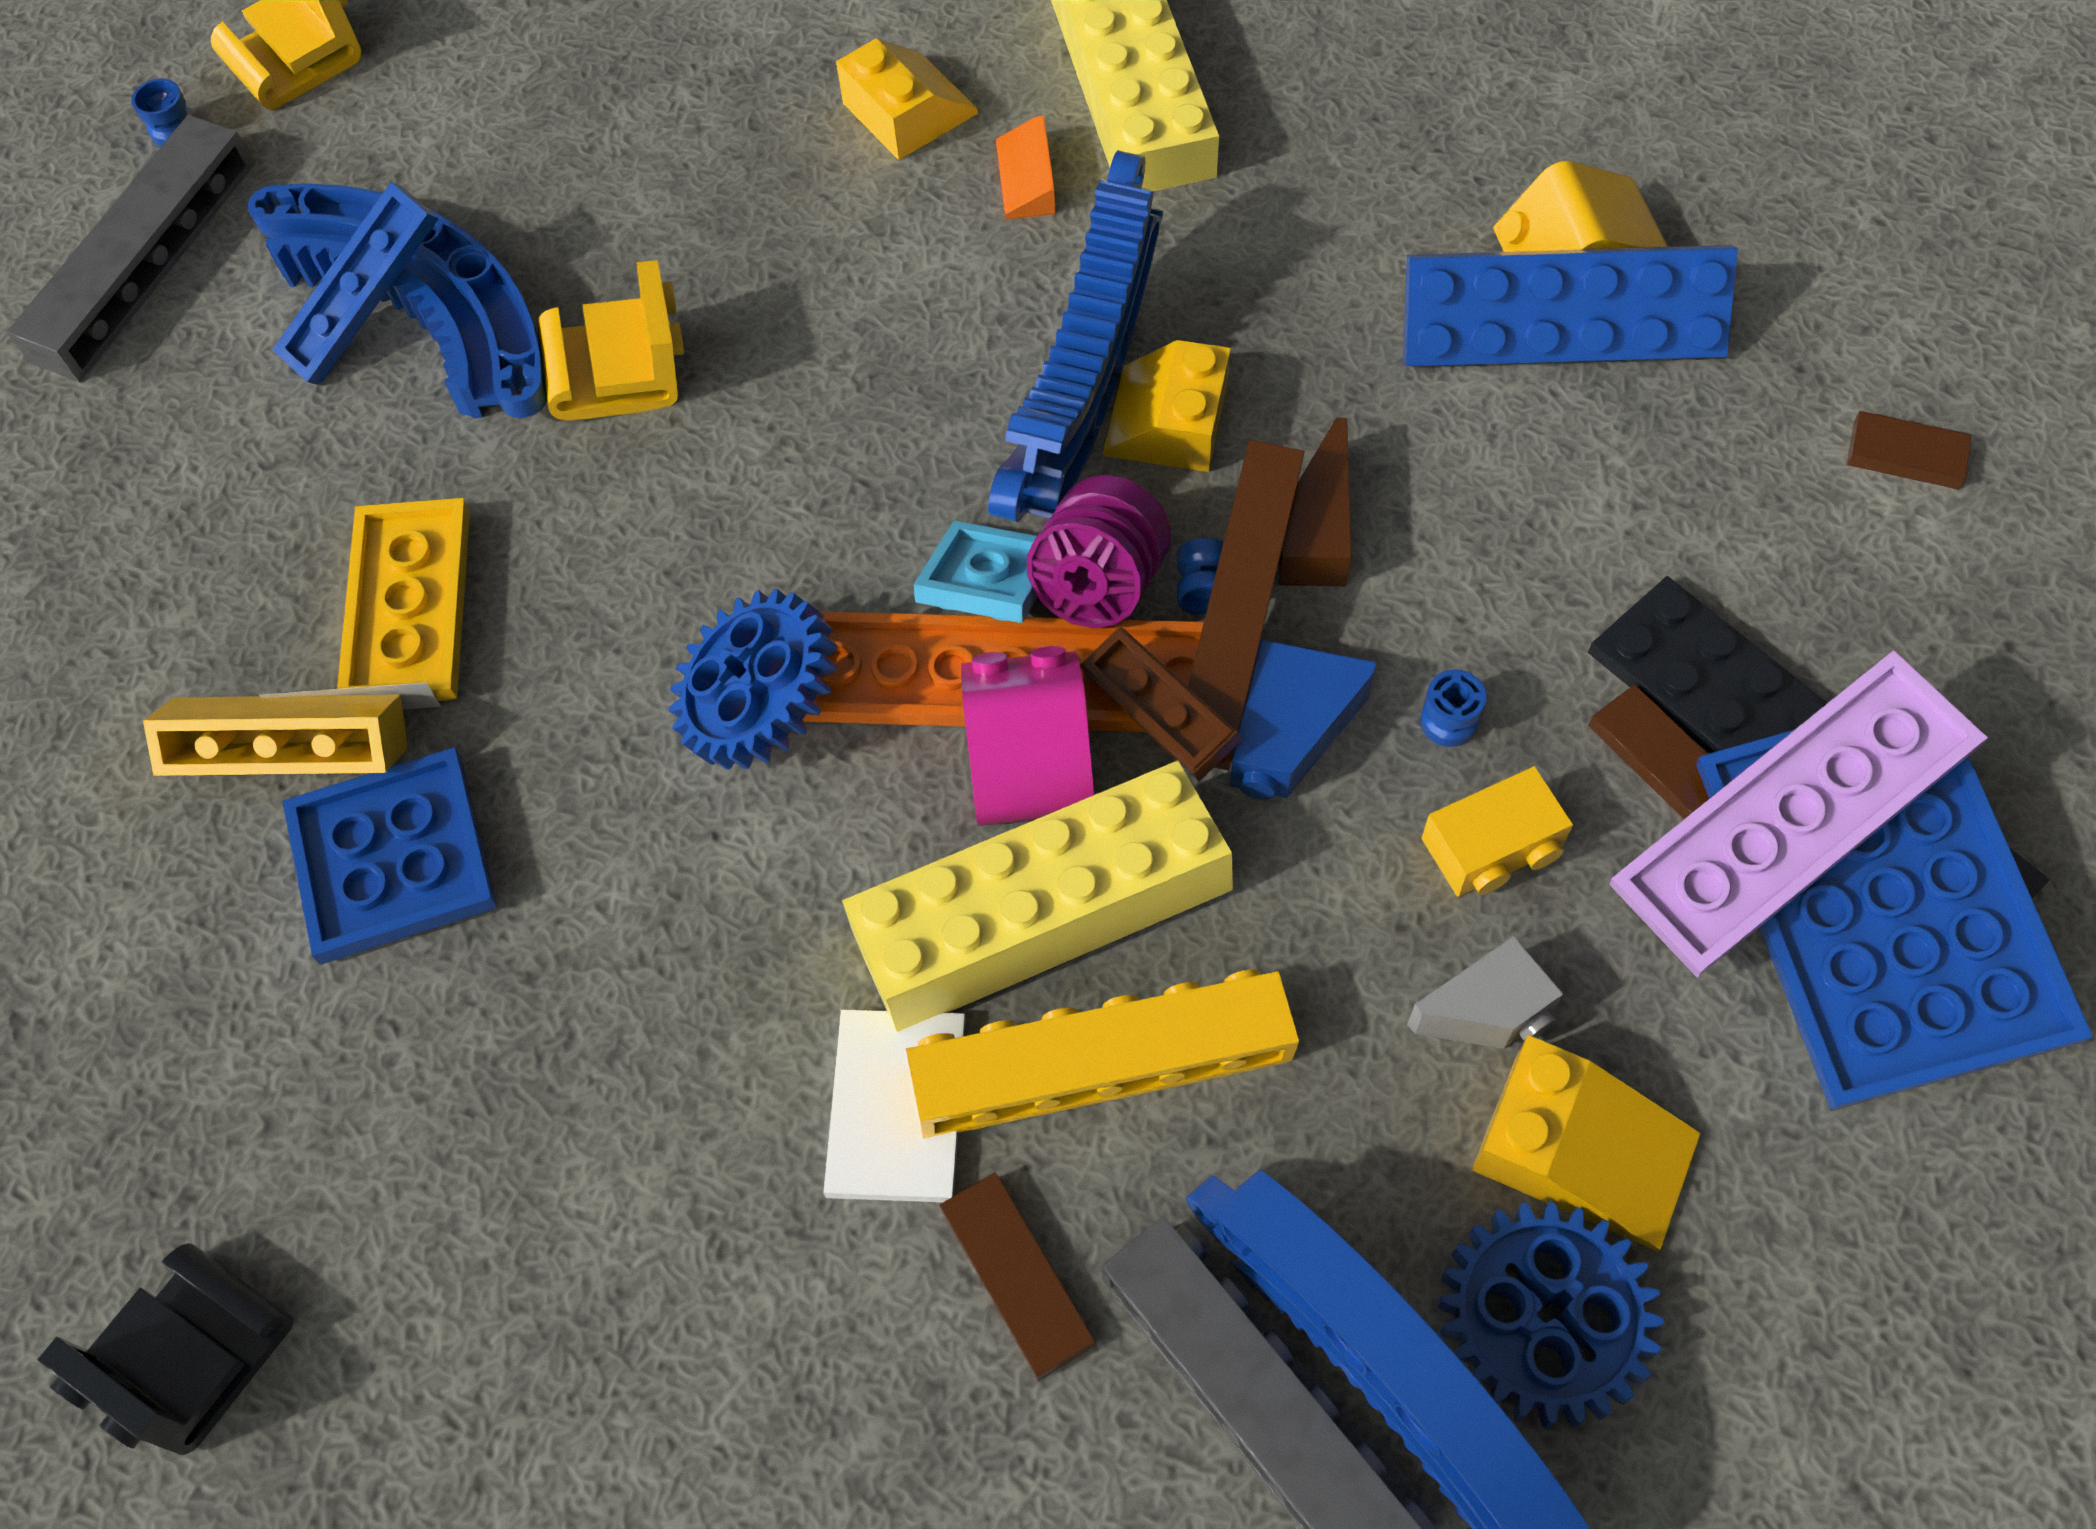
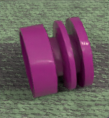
M1105 474L1085 478L1066 493L1053 516L1048 519L1043 529L1036 536L1027 554V576L1035 595L1055 615L1071 624L1084 627L1100 628L1113 626L1131 615L1170 549L1171 526L1164 508L1147 489L1127 478Z

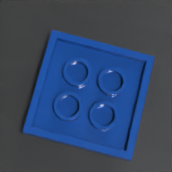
M455 747L392 766L386 773L366 774L282 801L312 957L320 965L498 908L462 757Z

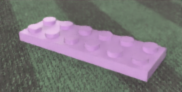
M1893 650L1613 876L1609 885L1698 978L1975 752L1988 737Z

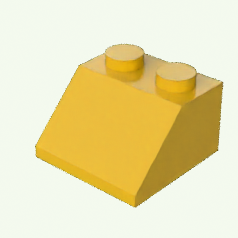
M876 38L836 61L843 104L898 160L978 114V108L921 52Z
M1176 340L1124 365L1103 449V456L1209 472L1228 387L1230 348Z

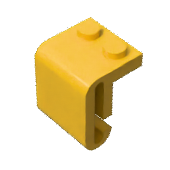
M260 0L242 10L247 22L255 30L253 33L239 40L222 21L215 27L211 35V45L215 53L261 105L272 111L355 65L361 57V47L343 9L348 5L347 0Z
M1572 161L1557 162L1546 168L1493 226L1504 252L1668 247L1641 191L1632 177Z
M658 260L636 262L641 298L582 304L585 326L561 328L558 307L549 309L539 316L537 329L549 412L555 418L564 421L633 414L669 407L677 401L678 390L674 356L684 355L680 323H669L668 314L676 313L672 281H661Z

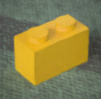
M1535 766L1430 813L1421 839L1457 897L1475 889L1479 895H1484L1504 885L1510 879V873L1529 865L1532 870H1538L1557 860L1564 852L1562 848L1573 824Z

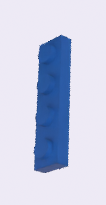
M390 182L272 350L304 380L316 385L321 383L439 218L405 188Z

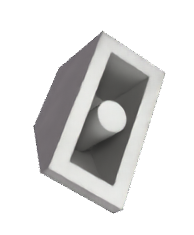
M1512 936L1415 1003L1407 1025L1418 1035L1504 1049L1520 1037L1525 1041L1527 1035L1538 1039L1556 1023V1019L1552 1014L1563 993L1518 940Z

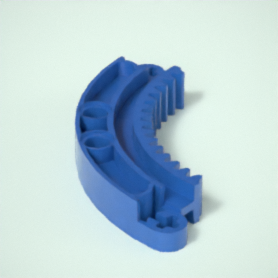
M1117 150L1111 162L1108 179H1101L1095 189L1096 203L1090 213L1091 226L1085 235L1086 247L1080 255V270L1074 277L1075 288L1073 293L1070 292L1068 311L1063 313L1062 328L1056 332L1055 346L1051 345L1049 361L1044 362L1042 375L1038 374L1036 386L1030 389L1029 398L1025 397L1023 406L1017 408V413L1011 414L1005 441L1019 445L1011 456L998 468L995 474L988 503V512L991 516L1015 522L1020 521L1026 513L1051 518L1066 493L1076 485L1091 454L1100 430L1095 428V426L1101 427L1134 332L1164 211L1151 208L1154 190L1142 188L1146 164L1145 157L1142 155Z
M271 185L259 189L250 197L248 211L261 233L272 237L266 239V247L289 286L295 287L300 278L304 277L308 286L314 287L321 277L325 276L383 193L341 185ZM431 211L439 218L380 301L385 302L390 299L397 310L404 307L408 317L411 319L417 318L420 326L423 329H428L432 339L437 341L445 359L443 365L448 375V378L445 379V385L459 414L471 416L472 419L483 418V406L500 405L507 415L514 418H526L535 415L546 405L547 393L539 336L522 294L506 269L486 247L463 228ZM519 388L523 389L521 395H517Z
M1260 1169L1236 1190H1233L1220 1179L1211 1175L1185 1197L1189 1208L1203 1227L1216 1240L1238 1256L1232 1264L1252 1289L1256 1287L1266 1301L1271 1299L1282 1315L1287 1313L1295 1327L1299 1331L1303 1329L1311 1342L1317 1348L1320 1346L1326 1352L1330 1362L1335 1367L1340 1366L1349 1382L1354 1387H1358L1363 1391L1371 1407L1379 1410L1384 1415L1386 1424L1390 1429L1399 1433L1404 1439L1405 1447L1423 1462L1422 1468L1441 1485L1438 1488L1441 1493L1456 1505L1454 1511L1471 1526L1469 1529H1591L1572 1500L1517 1427L1437 1333L1356 1250L1297 1197Z

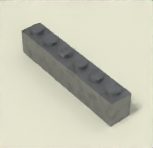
M189 114L185 117L6 332L30 364L79 383L82 381L254 167L255 164L237 131Z
M1163 1215L1101 1265L1103 1282L1300 1529H1434L1427 1516L1411 1499L1406 1497L1403 1501L1399 1502L1381 1480L1387 1475V1471L1375 1453L1361 1440L1352 1445L1338 1428L1335 1422L1340 1419V1414L1327 1395L1315 1384L1306 1389L1289 1367L1295 1363V1360L1278 1336L1271 1330L1266 1331L1262 1335L1249 1320L1245 1313L1250 1310V1305L1236 1285L1227 1277L1222 1278L1218 1282L1202 1262L1207 1257V1254L1198 1239L1187 1227L1181 1225L1175 1230Z

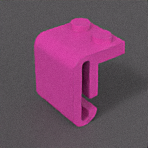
M1046 646L1031 651V656L1007 658V655L1004 653L990 652L973 657L972 662L961 663L963 707L977 826L1036 820L1094 795L1085 692L1077 651L1066 652V649L1063 647Z

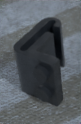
M192 1243L179 1246L162 1260V1263L173 1270L175 1274L155 1297L140 1287L88 1350L57 1336L37 1359V1361L58 1376L50 1385L53 1391L82 1410H85L91 1402L107 1415L99 1426L110 1436L132 1449L142 1440L179 1455H186L195 1450L289 1333L293 1325V1318Z

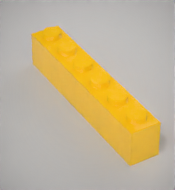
M1249 969L1229 975L1223 983L1200 987V984L1197 982L1180 983L1166 989L1161 996L1142 1000L1137 995H1122L1106 1001L1103 1004V1008L1078 1012V1009L1073 1007L1059 1008L1044 1014L1040 1021L1017 1025L1012 1020L997 1021L982 1027L978 1034L955 1038L950 1033L934 1034L921 1039L918 1042V1046L906 1048L922 1136L925 1139L956 1131L957 1133L1290 1062L1295 1055L1299 1039L1279 971L1261 975L1259 970Z

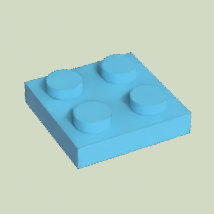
M953 521L914 582L915 602L937 606L945 610H957L992 617L1000 621L1023 623L1037 598L1027 576V554L1036 536Z

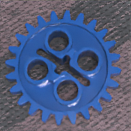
M774 589L769 597L759 590L755 591L750 605L740 597L737 598L734 604V613L730 616L721 609L718 610V625L714 629L702 625L700 630L704 640L700 645L688 644L686 649L693 655L691 661L679 664L676 667V670L685 675L684 680L670 687V691L680 697L679 700L669 707V712L678 717L672 728L683 736L680 741L681 744L692 750L695 755L709 764L714 765L717 763L726 770H730L734 763L744 769H749L754 756L764 763L769 762L773 745H777L786 752L789 749V733L794 730L804 735L807 732L806 726L802 721L805 715H820L821 709L814 703L816 696L831 693L832 690L822 679L824 676L837 670V665L827 657L833 654L838 647L828 638L833 629L822 620L824 615L795 593L791 592L786 596L778 589Z
M1549 1201L1543 1209L1540 1219H1536L1528 1203L1523 1202L1516 1210L1514 1224L1501 1210L1495 1211L1490 1219L1493 1234L1483 1226L1475 1224L1468 1234L1475 1249L1458 1243L1451 1255L1463 1269L1446 1268L1442 1274L1441 1281L1457 1292L1442 1295L1437 1302L1438 1309L1455 1315V1319L1442 1326L1439 1331L1440 1337L1460 1339L1462 1345L1454 1354L1462 1363L1471 1361L1475 1367L1472 1374L1480 1384L1487 1381L1493 1387L1490 1396L1498 1405L1506 1397L1514 1400V1421L1521 1422L1531 1411L1532 1407L1539 1410L1543 1428L1549 1429L1555 1424L1559 1410H1563L1571 1427L1577 1428L1584 1423L1585 1405L1599 1420L1604 1419L1611 1413L1607 1395L1624 1405L1634 1397L1631 1387L1625 1379L1639 1384L1649 1379L1650 1371L1637 1357L1653 1359L1661 1351V1347L1656 1342L1644 1336V1333L1656 1331L1664 1324V1318L1644 1310L1645 1306L1653 1302L1660 1295L1659 1289L1639 1288L1636 1281L1649 1268L1646 1262L1626 1264L1622 1257L1626 1254L1632 1243L1628 1238L1612 1246L1604 1241L1609 1222L1606 1220L1597 1224L1592 1231L1583 1228L1584 1215L1582 1208L1577 1207L1567 1221L1559 1220L1555 1202ZM1537 1252H1547L1557 1257L1563 1265L1564 1278L1553 1280L1542 1275L1535 1266L1534 1254ZM1505 1267H1514L1519 1273L1520 1281L1509 1277L1505 1272ZM1500 1294L1507 1297L1516 1309V1321L1513 1323H1503L1490 1316L1486 1309L1485 1296ZM1553 1302L1559 1307L1561 1313L1557 1319L1550 1320L1546 1324L1539 1318L1537 1313L1541 1310L1542 1306L1546 1307ZM1583 1304H1596L1607 1311L1612 1321L1611 1333H1600L1588 1326L1583 1317ZM1578 1345L1591 1351L1594 1357L1592 1362L1586 1361L1581 1356ZM1535 1347H1549L1560 1355L1565 1368L1563 1377L1553 1378L1546 1376L1538 1369L1533 1357Z

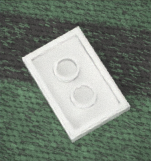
M841 1010L824 1182V1195L826 1198L945 1202L954 1196L958 1133L956 1131L923 1139L906 1048L918 1046V1042L921 1039L934 1034L950 1033L955 1038L965 1036V1014L941 1013L896 1032L888 1011Z

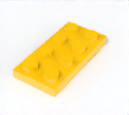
M464 498L355 506L337 689L427 682L438 701L457 699L470 508Z

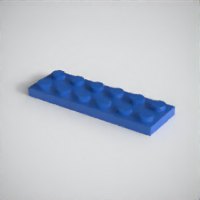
M1733 245L1407 255L1403 362L1405 366L1727 357L1738 248Z

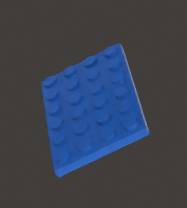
M1794 730L1700 756L1696 766L1709 799ZM1969 756L1759 927L1831 1111L2085 1043L2093 1037Z

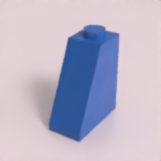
M1260 640L1238 733L1242 741L1234 750L1229 786L1240 788L1245 795L1256 799H1271L1274 796L1288 798L1368 700L1376 662Z

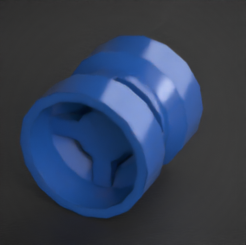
M164 78L152 79L139 86L132 95L131 103L140 120L146 123V129L153 142L160 147L188 114L195 117L192 110L186 106V100L180 88L172 80Z
M1197 538L1187 541L1179 547L1177 551V569L1183 578L1177 584V602L1183 611L1190 614H1206L1223 541L1213 538Z
M1458 669L1446 670L1433 678L1429 684L1420 717L1422 730L1430 740L1438 745L1454 747L1461 746L1472 739L1477 732L1487 699L1485 687L1481 681L1473 674Z

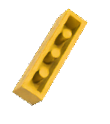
M401 694L322 695L261 698L260 696L173 697L143 720L153 776L386 773L405 753L408 746Z

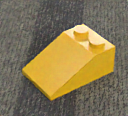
M1527 1035L1514 1060L1472 1171L1547 1204L1549 1201L1555 1202L1557 1208L1570 1214L1577 1207L1582 1208L1584 1220L1595 1225L1606 1220L1609 1222V1231L1659 1252L1701 1133L1590 1060Z

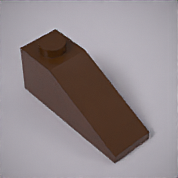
M1347 418L1335 419L1298 481L1278 564L1279 585L1346 587L1351 562Z

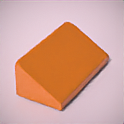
M1040 115L996 139L1006 220L1055 214L1054 183L1044 115Z

